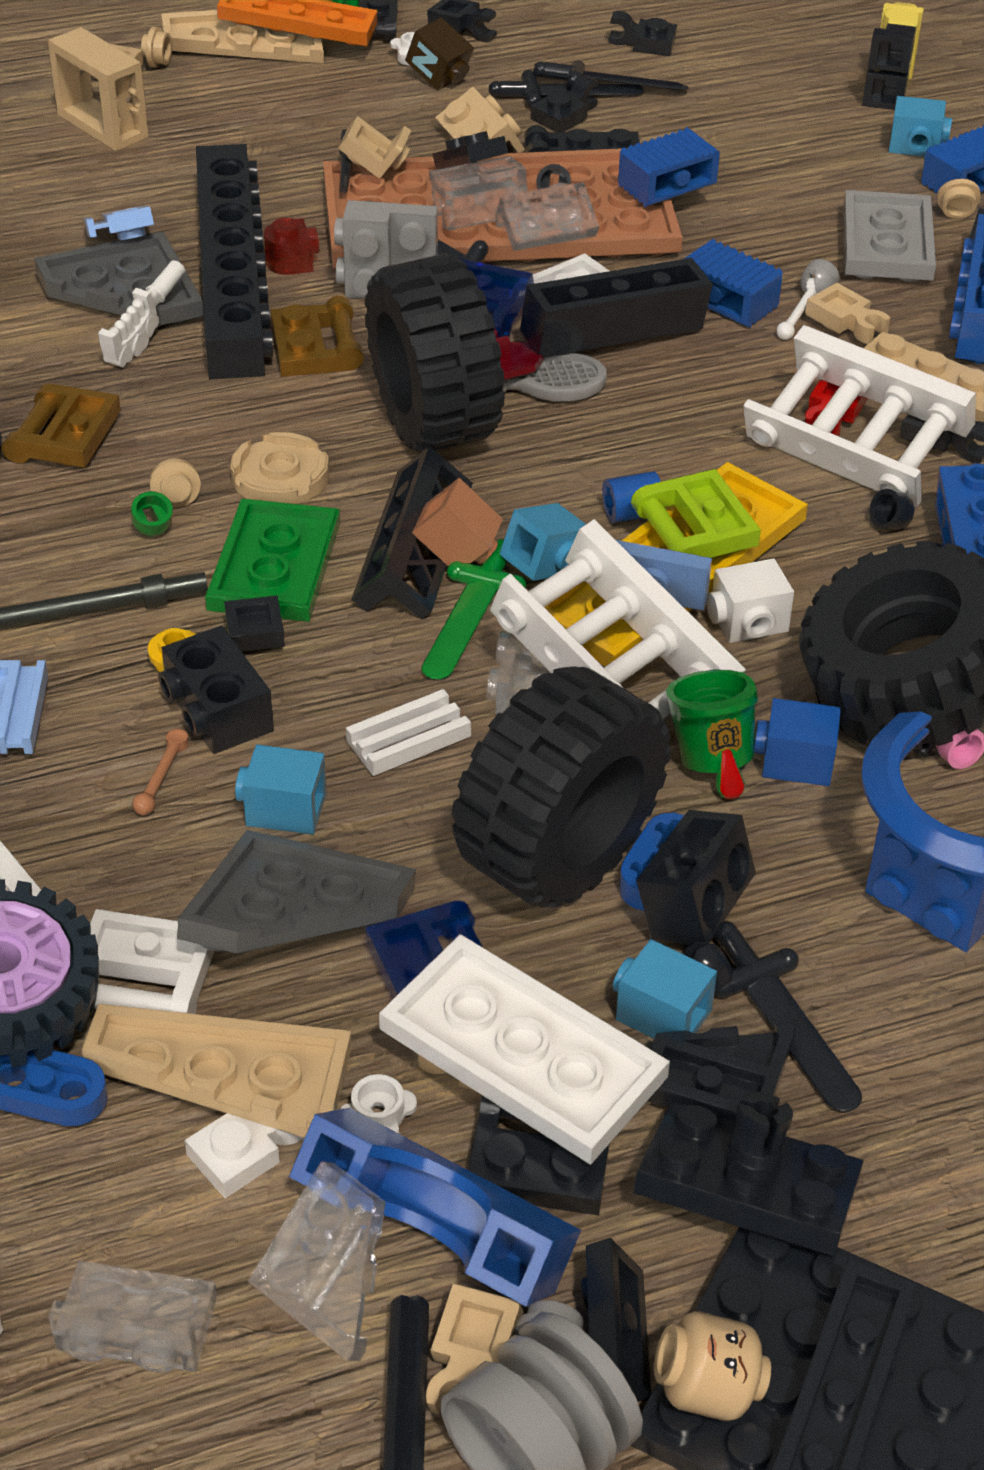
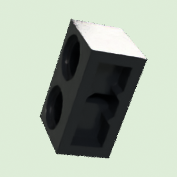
M222 625L161 647L164 671L158 673L161 690L169 703L177 702L182 709L183 719L190 734L193 737L201 736L213 755L274 731L271 690Z
M688 810L637 879L636 883L652 940L690 945L693 942L710 943L756 874L742 815Z

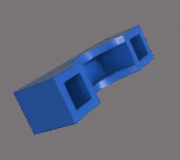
M351 1108L314 1115L289 1175L290 1178L345 1208L382 1214L407 1223L433 1236L460 1257L465 1266V1274L525 1307L555 1294L581 1233V1230Z

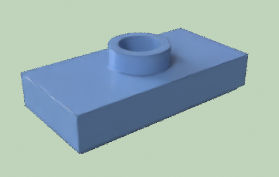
M616 540L682 607L704 611L708 599L712 558Z

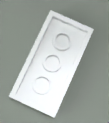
M461 934L379 1013L380 1030L590 1165L668 1078L669 1060Z

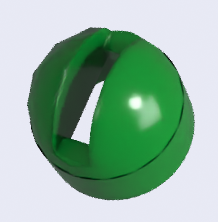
M149 491L139 494L133 500L131 520L133 526L140 534L148 537L160 535L167 531L172 522V503L165 495ZM150 509L154 522L147 520L143 512L144 510Z

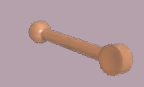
M173 729L166 734L167 749L144 792L136 795L133 799L132 806L136 813L148 815L154 810V796L177 752L186 750L189 745L188 734L185 730Z

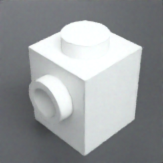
M774 558L715 569L713 591L708 593L706 602L708 615L713 624H719L729 643L789 632L794 590Z

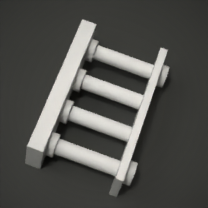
M803 325L794 337L796 368L798 371L770 408L750 399L743 405L747 436L761 446H772L879 492L883 489L901 491L912 499L914 507L917 508L922 501L921 471L917 468L943 431H951L963 437L968 435L975 425L976 393ZM815 379H822L840 386L812 425L788 416ZM857 396H864L882 403L855 443L831 434V431ZM900 413H906L926 421L898 461L873 451Z
M595 519L579 529L565 560L569 564L568 566L530 591H527L512 574H509L502 579L490 611L496 616L502 628L512 633L550 673H553L554 669L562 667H587L621 686L620 683L658 656L662 657L681 677L694 672L713 669L734 670L742 673L746 671ZM581 582H587L606 602L565 629L544 607ZM619 619H623L644 640L603 668L582 645ZM666 690L648 702L660 711L663 719L671 714Z

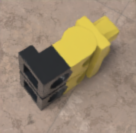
M895 2L894 4L884 3L880 28H874L862 106L895 110L897 96L905 97L909 79L913 77L924 8L903 2Z

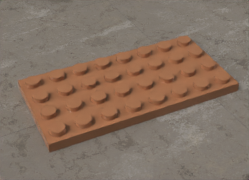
M622 149L507 153L436 170L433 157L405 158L396 170L390 166L380 179L363 166H358L352 162L349 187L346 193L340 191L341 160L323 161L333 268H336L337 258L344 257V246L335 245L334 228L336 218H343L348 200L438 206V239L463 254L467 253L475 241H485L489 251L481 264L502 260L532 262L545 258L570 260L584 253L588 256H606L609 258H618L623 255L632 254L661 256L666 253L681 252L683 237L671 199L644 207L643 203H639L638 199H634V196L629 195L628 191L625 192L623 187L620 188L618 174L620 151ZM550 164L563 166L569 172L571 178V189L568 195L556 202L545 200L539 194L536 184L537 175L540 170ZM551 174L549 194H557L559 175Z

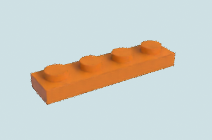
M219 0L217 4V16L221 20L232 21L241 25L248 24L270 28L274 31L297 33L311 38L340 41L349 45L368 46L377 25V10L324 0Z

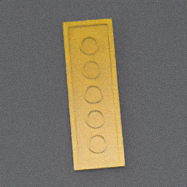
M729 462L718 468L717 472L761 529L759 546L712 557L708 593L713 591L715 569L752 563L806 520L808 504ZM674 505L665 508L685 537L695 535ZM649 521L621 540L668 550ZM583 581L544 608L567 629L606 601L587 582ZM683 607L688 612L692 610V608ZM619 619L582 646L598 663L606 667L644 639L625 620Z

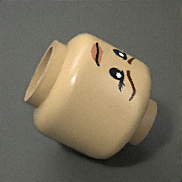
M694 1311L683 1316L677 1325L670 1324L663 1331L655 1354L654 1375L656 1382L663 1385L668 1401L677 1409L722 1421H731L740 1418L750 1407L753 1400L760 1401L763 1399L770 1383L771 1362L767 1356L762 1355L759 1335L746 1323L701 1311Z

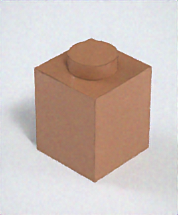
M458 478L425 504L412 534L447 566L454 561L469 564L474 562L479 565L496 549L498 542L495 540L503 518L466 483Z

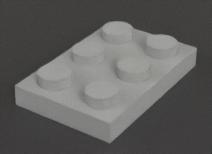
M845 190L843 204L845 275H855L863 279L887 277L899 278L907 282L918 280L933 281L936 257L931 195Z

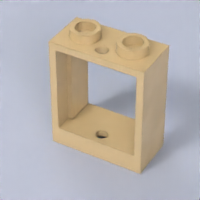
M82 27L48 40L59 116L115 151L149 137L140 61ZM91 75L98 79L101 102L93 98ZM131 95L130 100L126 102L127 97Z

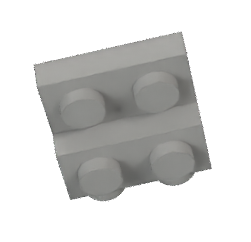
M348 200L343 218H336L334 228L335 245L344 246V257L337 258L336 283L345 284V297L365 299V295L368 293L366 288L368 281L382 267L438 255V206Z

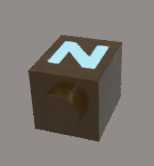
M439 18L414 32L405 61L438 91L451 83L457 84L464 79L470 69L468 63L474 47L443 18Z

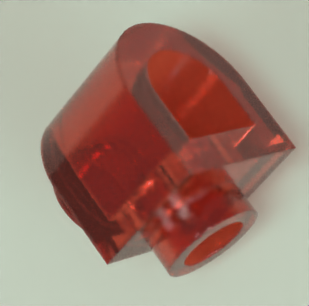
M279 218L268 225L264 230L266 267L270 271L281 275L313 272V254L319 253V238L316 227H306L303 218Z

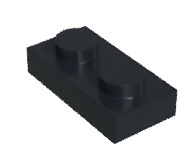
M487 131L447 140L445 141L447 150L435 152L432 155L436 170L504 155L508 153L505 136L489 139Z
M610 1237L586 1245L587 1275L582 1278L581 1291L589 1314V1337L605 1351L622 1372L637 1402L649 1399L651 1395L644 1274L636 1262Z

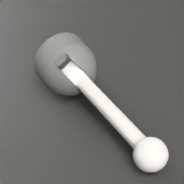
M815 259L807 265L800 279V286L805 294L788 320L778 325L777 335L779 338L788 340L793 337L795 333L794 326L806 309L808 298L839 282V272L832 263L823 259Z

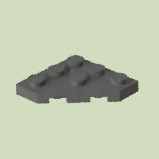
M163 231L34 258L36 274L48 297L118 315L126 313L127 308L132 306L134 300L132 292L135 288L146 291V287L156 280L172 260L180 262ZM185 272L183 277L165 297V301L156 306L157 316L159 317L158 325L181 324L188 319L204 316L203 300L187 272Z
M246 830L178 917L177 939L199 944L211 951L241 953L395 920L414 891L416 869Z

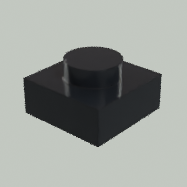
M277 595L224 601L228 634L241 652L285 647L284 629Z

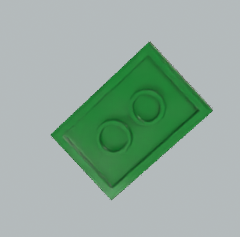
M241 499L205 596L206 611L225 613L224 601L277 595L282 619L310 622L341 523L340 509Z

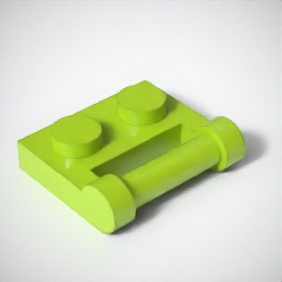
M716 469L645 485L635 491L631 498V505L641 518L648 519L668 550L712 558L759 546L761 529ZM674 505L695 535L685 537L664 507Z

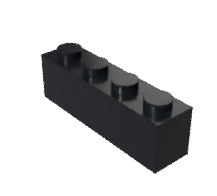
M693 258L529 284L526 286L520 332L537 355L549 357L703 329L713 284Z

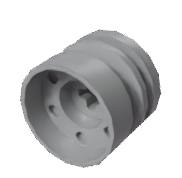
M540 1312L519 1330V1335L512 1336L498 1348L497 1363L490 1361L482 1362L441 1398V1415L448 1434L471 1470H604L615 1461L616 1453H620L630 1447L642 1433L643 1418L639 1405L622 1372L605 1351L581 1328L560 1315Z

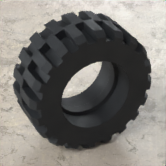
M440 254L380 268L368 281L366 287L368 293L365 295V307L367 309L365 327L368 330V349L373 361L375 379L377 378L380 389L379 394L382 403H385L391 424L396 427V434L400 440L405 441V445L408 448L418 452H422L428 446L436 451L488 438L498 427L503 416L501 408L504 406L505 394L502 390V384L505 381L504 370L501 368L500 356L502 355L494 332L495 324L493 317L488 312L486 297L483 290L478 288L477 278L474 273L467 270V264L462 260L448 254Z
M917 541L916 546L904 547L901 543L887 546V552L875 556L870 552L859 557L858 564L849 569L844 566L833 574L832 583L829 586L824 584L813 597V606H808L801 623L802 631L799 635V647L819 704L841 707L839 729L843 730L846 736L861 743H865L868 739L871 742L899 713L920 711L930 715L932 720L925 727L929 729V734L912 750L922 749V744L936 741L937 745L940 746L952 742L953 735L964 730L967 734H970L982 726V719L984 718V558L973 551L967 554L966 549L946 543L944 547H937L932 541ZM927 635H942L931 644L915 651L882 655L891 647L908 639Z
M576 666L557 668L553 670V673H544L532 680V686L529 689H520L510 699V705L503 713H497L488 725L490 728L489 732L482 742H477L470 755L472 758L467 771L462 772L457 786L460 790L459 798L453 802L452 816L455 821L452 825L453 836L463 859L532 906H540L541 908L563 906V903L576 901L582 897L584 890L594 889L603 881V875L609 869L613 870L623 859L622 854L630 843H635L642 832L640 828L647 816H651L657 801L655 798L658 790L664 786L667 776L664 769L665 765L670 762L671 748L668 744L671 738L660 711L596 671L587 667Z

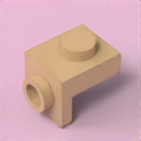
M357 116L348 127L338 149L344 152L354 164L363 166L380 179L390 166L396 170L408 155L410 148L405 144L411 130L404 125L391 141Z

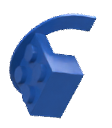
M922 711L899 713L872 739L863 758L861 774L864 793L870 807L879 819L865 892L878 899L884 906L898 911L926 928L937 938L946 940L967 953L984 935V837L967 834L944 825L923 811L908 794L901 778L900 764L907 754L929 734V729L925 727L931 722L932 717Z

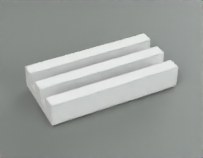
M444 689L346 727V742L373 776L471 737V721L466 716L460 717V708L455 702L449 704V695Z

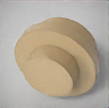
M151 27L148 34H144L142 37L143 58H146L149 67L158 68L160 64L167 65L171 58V35L168 32H162L160 27Z
M968 179L948 181L940 187L937 193L939 207L946 216L954 219L966 218L973 214L981 198L979 186Z
M175 458L165 460L159 463L151 473L150 490L165 495L171 501L173 508H180L190 504L199 494L201 486L199 474L196 468L185 460Z

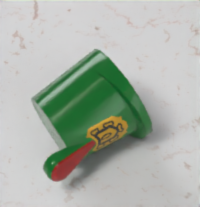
M713 669L682 676L671 682L666 689L682 765L689 770L700 773H716L715 787L717 792L723 798L736 799L743 793L745 786L739 768L750 762L754 756L755 703L758 702L755 682L745 673L734 670Z

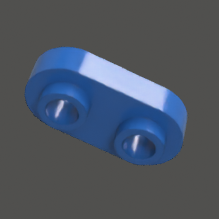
M52 1050V1056L38 1061L34 1053L28 1051L26 1065L11 1068L9 1055L0 1056V1110L63 1126H78L95 1119L106 1106L108 1093L104 1073L101 1067L90 1059ZM14 1081L22 1082L17 1086L8 1085L9 1083ZM74 1096H81V1097L76 1098V1099L68 1100L69 1098L74 1097Z

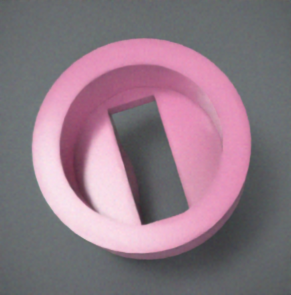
M979 729L970 734H967L964 730L953 735L952 742L940 746L936 743V749L950 766L955 769H964L973 765L984 752V734Z

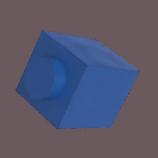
M773 698L770 721L758 719L754 753L765 754L762 777L830 787L837 749L841 707Z

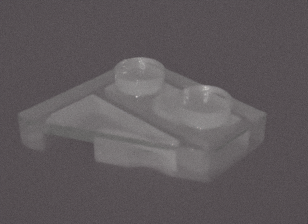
M321 1161L248 1282L345 1360L360 1361L366 1352L367 1338L360 1337L366 1293L374 1292L377 1270L374 1248L377 1240L381 1237L386 1202L335 1163Z

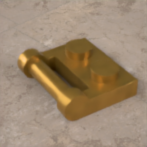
M334 296L323 305L303 306L293 304L285 308L271 309V324L281 377L352 371L362 365L364 355L361 345L355 341L351 323L354 312L351 301L347 297ZM334 327L338 344L336 348L325 349L321 328Z
M44 384L35 395V405L17 431L11 432L3 442L2 452L7 459L15 463H24L29 458L61 463L66 466L85 468L121 411L119 395L57 384ZM51 415H55L44 433L39 435Z

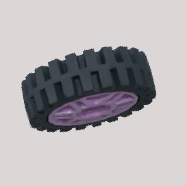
M0 879V972H4L0 973V1056L9 1055L11 1068L26 1065L28 1051H32L38 1061L52 1056L54 1042L63 1049L73 1041L74 1030L82 1031L88 1022L89 1011H93L96 1001L99 979V955L96 936L91 934V924L84 914L77 917L76 906L67 898L57 905L55 891L43 887L37 896H33L32 883L19 880L14 892L6 891L5 879Z

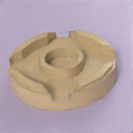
M289 432L268 433L262 435L263 441L251 445V440L241 444L232 455L230 466L231 481L236 491L246 499L299 504L320 494L328 484L329 457L327 453L319 450L317 442L303 435Z

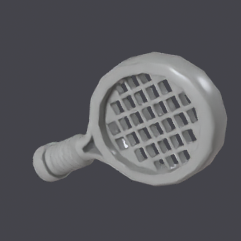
M576 353L545 357L536 372L504 380L505 383L502 384L503 392L518 390L547 401L571 402L586 399L600 392L606 385L607 369L599 360L587 355Z

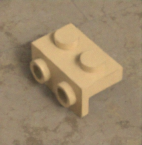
M474 87L470 88L458 99L452 101L444 111L435 117L452 139L487 131L489 139L505 136L506 142L516 153L525 151V148L517 138L522 134V131L508 113H504L490 94L483 98Z

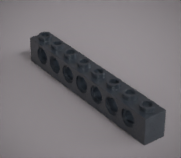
M247 144L196 146L205 340L209 380L265 376L264 358L273 357L257 161L248 160Z

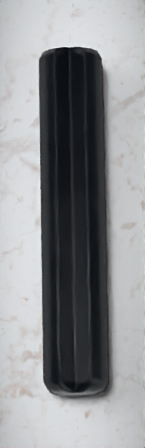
M400 1295L391 1302L383 1470H424L429 1303L427 1299L420 1295L411 1297Z

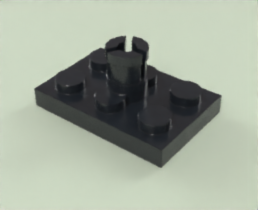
M757 1092L743 1095L740 1098L736 1111L737 1121L715 1115L711 1110L702 1106H685L671 1102L637 1170L633 1193L835 1257L859 1182L864 1160L846 1155L834 1146L825 1144L813 1145L787 1137L786 1134L790 1129L793 1118V1110L788 1103L779 1106L780 1098L772 1094Z

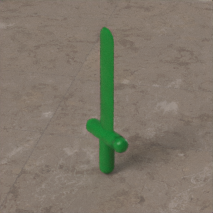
M504 539L497 540L498 545L496 549L483 562L482 566L454 561L448 566L447 574L449 578L467 585L422 664L421 669L425 676L431 679H443L452 674L495 592L498 591L502 579L511 574L502 572L507 563V560L500 555ZM512 574L514 578L526 589V581L524 580V578L519 575Z

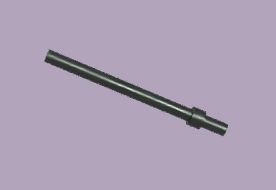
M205 572L163 579L162 574L140 577L141 583L1 607L0 629L145 604L146 609L167 605V599L207 593L208 586Z

